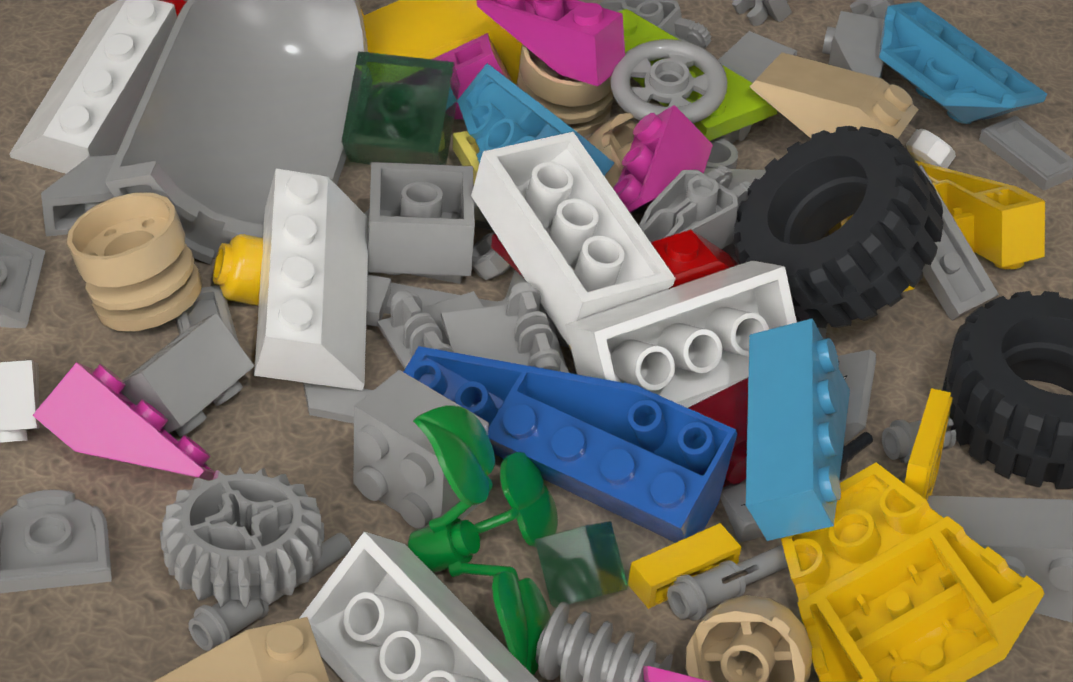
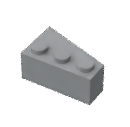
M928 496L927 501L931 509L943 518L946 516L950 517L964 528L967 536L983 548L990 547L1006 559L1008 567L1024 578L1027 575L1042 586L1045 594L1036 607L1035 613L1073 623V500Z

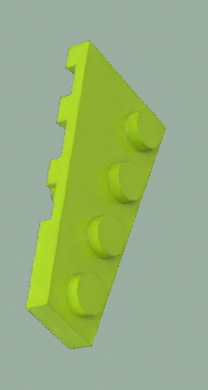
M627 8L618 11L623 13L625 53L649 41L663 39L679 40ZM661 59L650 61L651 66ZM694 65L688 68L693 78L704 74ZM725 66L723 68L727 77V92L723 102L711 115L699 122L693 123L709 141L774 116L778 112V110L750 88L753 84L752 82ZM632 77L645 88V78ZM692 91L686 100L693 103L703 95ZM659 102V103L662 104L664 107H668L669 104H670V103Z

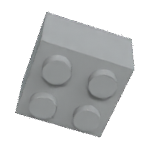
M371 162L367 272L385 273L388 275L404 273L431 274L440 277H451L454 275L471 276L475 227L474 200L471 197L473 190V166Z
M398 370L354 405L353 484L357 486L366 498L372 501L379 500L400 513L409 525L420 529L429 526L430 520L444 515L461 500L449 485L431 443L413 420L420 414L437 407L460 405ZM475 415L488 434L489 423ZM480 504L472 505L458 518L463 520Z

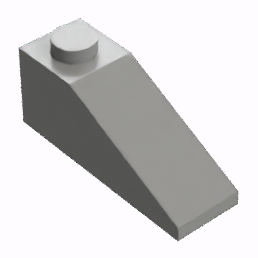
M841 11L836 28L828 26L824 39L822 53L830 54L828 65L882 78L885 62L879 58L884 19Z

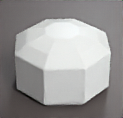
M916 129L906 143L907 150L916 161L948 168L956 157L955 151L951 146L925 129Z

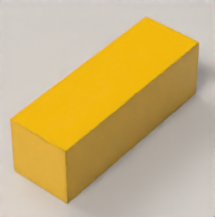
M721 523L716 524L631 562L628 586L649 609L668 600V589L674 585L677 577L685 574L693 577L728 560L738 564L741 545Z

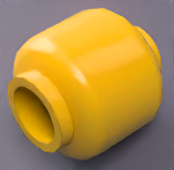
M239 234L233 237L229 244L222 243L220 245L213 268V282L220 285L221 292L226 299L259 306L263 238Z

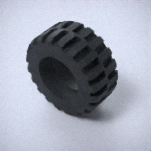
M854 126L837 127L834 133L823 130L812 134L811 140L803 144L798 141L788 147L786 155L779 160L774 158L764 167L766 173L760 180L754 179L747 189L749 196L747 201H741L737 211L738 223L734 224L733 242L736 245L735 254L739 264L758 261L785 266L797 322L813 318L817 328L826 329L828 323L831 327L841 328L851 326L854 319L859 318L862 321H866L877 316L878 309L887 304L892 307L903 299L901 293L909 286L914 288L923 278L922 269L925 264H932L938 249L935 242L941 241L944 224L942 220L943 206L941 199L902 143L893 135L883 133L879 129L861 126L858 130ZM852 216L841 228L823 238L836 224Z
M1030 291L1016 292L1008 300L1004 296L993 299L986 303L985 307H979L966 317L965 323L959 327L955 335L942 386V391L950 392V397H953L949 417L954 425L951 426L950 431L956 430V441L960 446L970 445L968 453L981 465L986 461L991 462L995 465V473L1010 479L1011 475L1015 474L1026 478V485L1041 487L1043 482H1053L1056 489H1072L1073 395L1048 392L1024 380L1051 383L1073 393V299L1059 297V292L1044 291L1041 295H1032Z

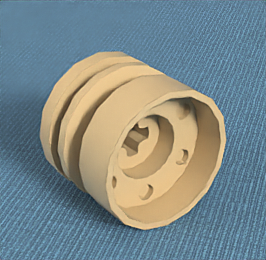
M522 44L517 86L577 131L581 136L595 132L607 122L613 102L611 77L600 86H595L560 75Z
M131 193L113 197L92 207L80 216L68 231L67 246L78 272L86 282L85 289L93 301L92 305L96 315L104 326L116 331H141L158 327L181 315L194 304L201 293L202 277L199 269L194 264L192 251L185 244V232L175 206L167 197L156 193Z

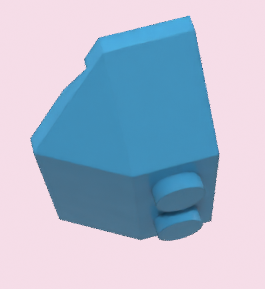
M919 1L889 5L887 7L879 58L915 86L918 94L935 101L947 110L948 116L953 120L970 124L974 121L994 118L1045 101L1046 92Z

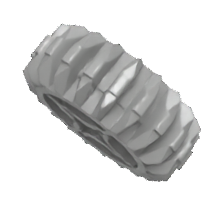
M239 467L237 473L232 475H224L216 470L213 480L206 481L195 478L191 490H178L176 501L166 506V514L162 523L163 530L160 532L164 563L168 567L169 575L175 576L180 589H193L198 601L213 595L217 599L220 608L230 600H240L246 609L250 600L261 598L270 605L276 592L292 596L296 583H308L313 568L319 566V559L322 556V542L324 541V523L321 522V514L317 507L316 498L308 497L304 484L291 485L286 474L270 478L265 468L260 469L256 474H245L242 468Z

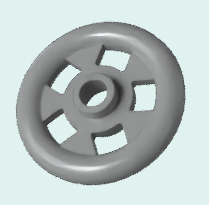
M663 39L640 44L626 52L612 73L611 89L619 106L625 112L631 113L637 120L643 119L650 113L658 115L675 105L692 123H696L711 115L721 105L727 92V77L721 63L706 49L686 41ZM661 59L651 66L650 61ZM694 65L704 74L693 78L688 68ZM630 78H645V88L631 87ZM692 91L703 95L693 103L686 100ZM650 99H654L659 102L670 104L668 107H662L650 104L649 101Z

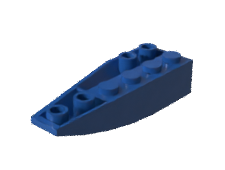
M418 346L403 371L489 423L488 437L495 455L504 459L507 455L515 452H523L538 467L544 480L676 543L703 531L719 503L737 437L736 429L637 385Z

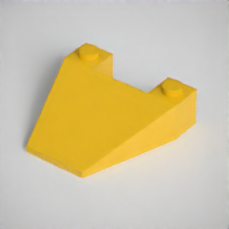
M916 161L918 166L922 165L973 252L993 262L996 267L1001 269L1021 268L1024 266V262L1045 257V200L1017 186ZM852 216L847 217L828 231L829 235L841 228ZM909 286L903 292L913 290L915 287Z

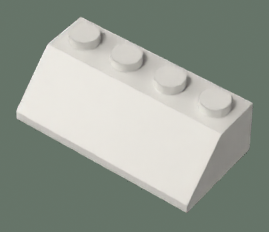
M118 0L98 12L9 153L10 157L67 174L88 157L117 154L177 19L174 4L160 0Z
M574 132L483 151L471 197L525 280L539 291L541 296L540 303L568 346L570 342L565 324L659 293L673 286L675 281L674 275Z
M275 169L264 214L254 376L362 391L365 384L369 218L327 176Z
M749 261L565 324L577 375L637 385L688 408L749 377L750 334L789 325L797 321L785 266Z
M363 532L300 617H308L321 657L344 682H539L405 544L368 532Z

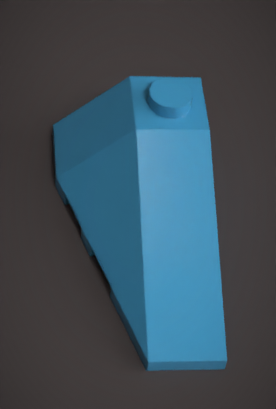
M488 63L457 100L468 133L476 139L480 151L476 154L479 164L483 151L574 132L604 176L614 165L611 159L577 131Z

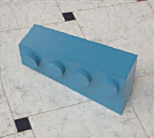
M813 318L749 335L746 507L767 541L834 526L837 500L841 498L839 480L850 389L839 370L838 355L833 341L830 338L823 339Z

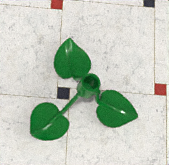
M445 405L431 409L417 416L413 422L428 438L449 485L461 501L444 515L430 520L429 526L413 531L409 536L408 548L433 573L449 569L452 577L463 574L494 576L492 583L493 600L508 650L534 675L539 669V665L535 660L538 641L550 618L549 609L540 589L530 578L519 580L517 571L511 566L468 562L471 561L473 554L478 553L480 549V533L514 519H517L522 537L529 546L541 547L551 543L556 536L558 515L554 499L544 484L538 467L525 453L515 452L503 459L500 468L502 490L511 509L476 524L469 520L459 519L458 517L472 505L474 506L487 500L489 491L493 487L488 475L495 466L494 451L484 426L471 411L455 405Z

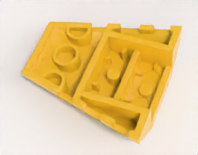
M398 0L364 15L369 65L367 90L488 33L512 82L517 85L522 43L478 8L476 0Z
M877 462L840 482L841 498L837 500L834 526L781 538L790 577L795 585L798 597L797 604L801 619L812 645V662L819 682H966L1006 658L1045 594L1042 586L1027 575L1023 578L1008 567L1006 559L990 547L983 548L967 536L964 528L950 517L946 516L943 518L931 509L926 499Z

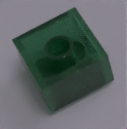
M358 51L341 140L349 162L371 165V162L446 165L460 88L454 62Z

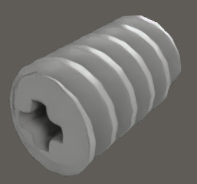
M561 602L550 616L541 633L536 650L535 660L539 665V673L542 678L554 680L560 675L561 682H644L643 666L670 671L673 654H669L661 664L655 662L657 643L652 640L646 644L639 654L633 652L635 633L627 631L617 644L611 642L613 623L605 621L595 634L590 633L591 613L586 611L582 612L573 625L568 623L570 606L566 602Z

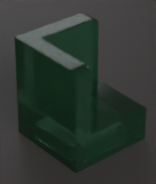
M611 521L585 525L535 539L550 603L553 607L557 608L561 602L573 604L628 589Z

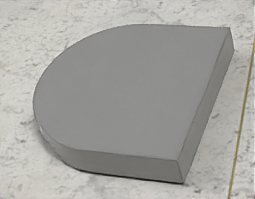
M42 490L28 493L19 497L17 505L0 516V593L112 581L106 518L98 507H92L81 500L75 499V493L65 490Z

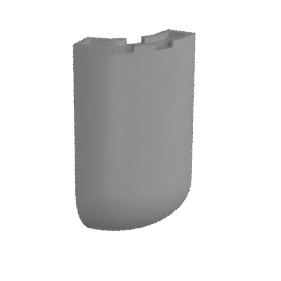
M188 0L175 21L106 177L105 184L113 196L118 197L131 193H156L167 197L175 206L185 232V244L192 251L194 258L211 264L212 259L216 258L220 245L222 243L229 244L236 235L246 234L263 238L265 206L276 168L327 176L337 185L363 109L368 85V47L359 1Z

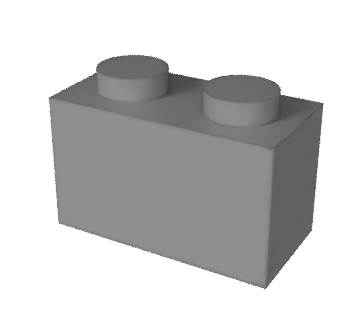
M217 313L190 326L124 378L122 381L126 386L121 393L135 405L141 399L148 402L168 419L163 428L168 433L175 430L179 437L196 428L207 418L202 409L212 401L216 406H219L237 394L243 388L238 380L250 371L254 364Z

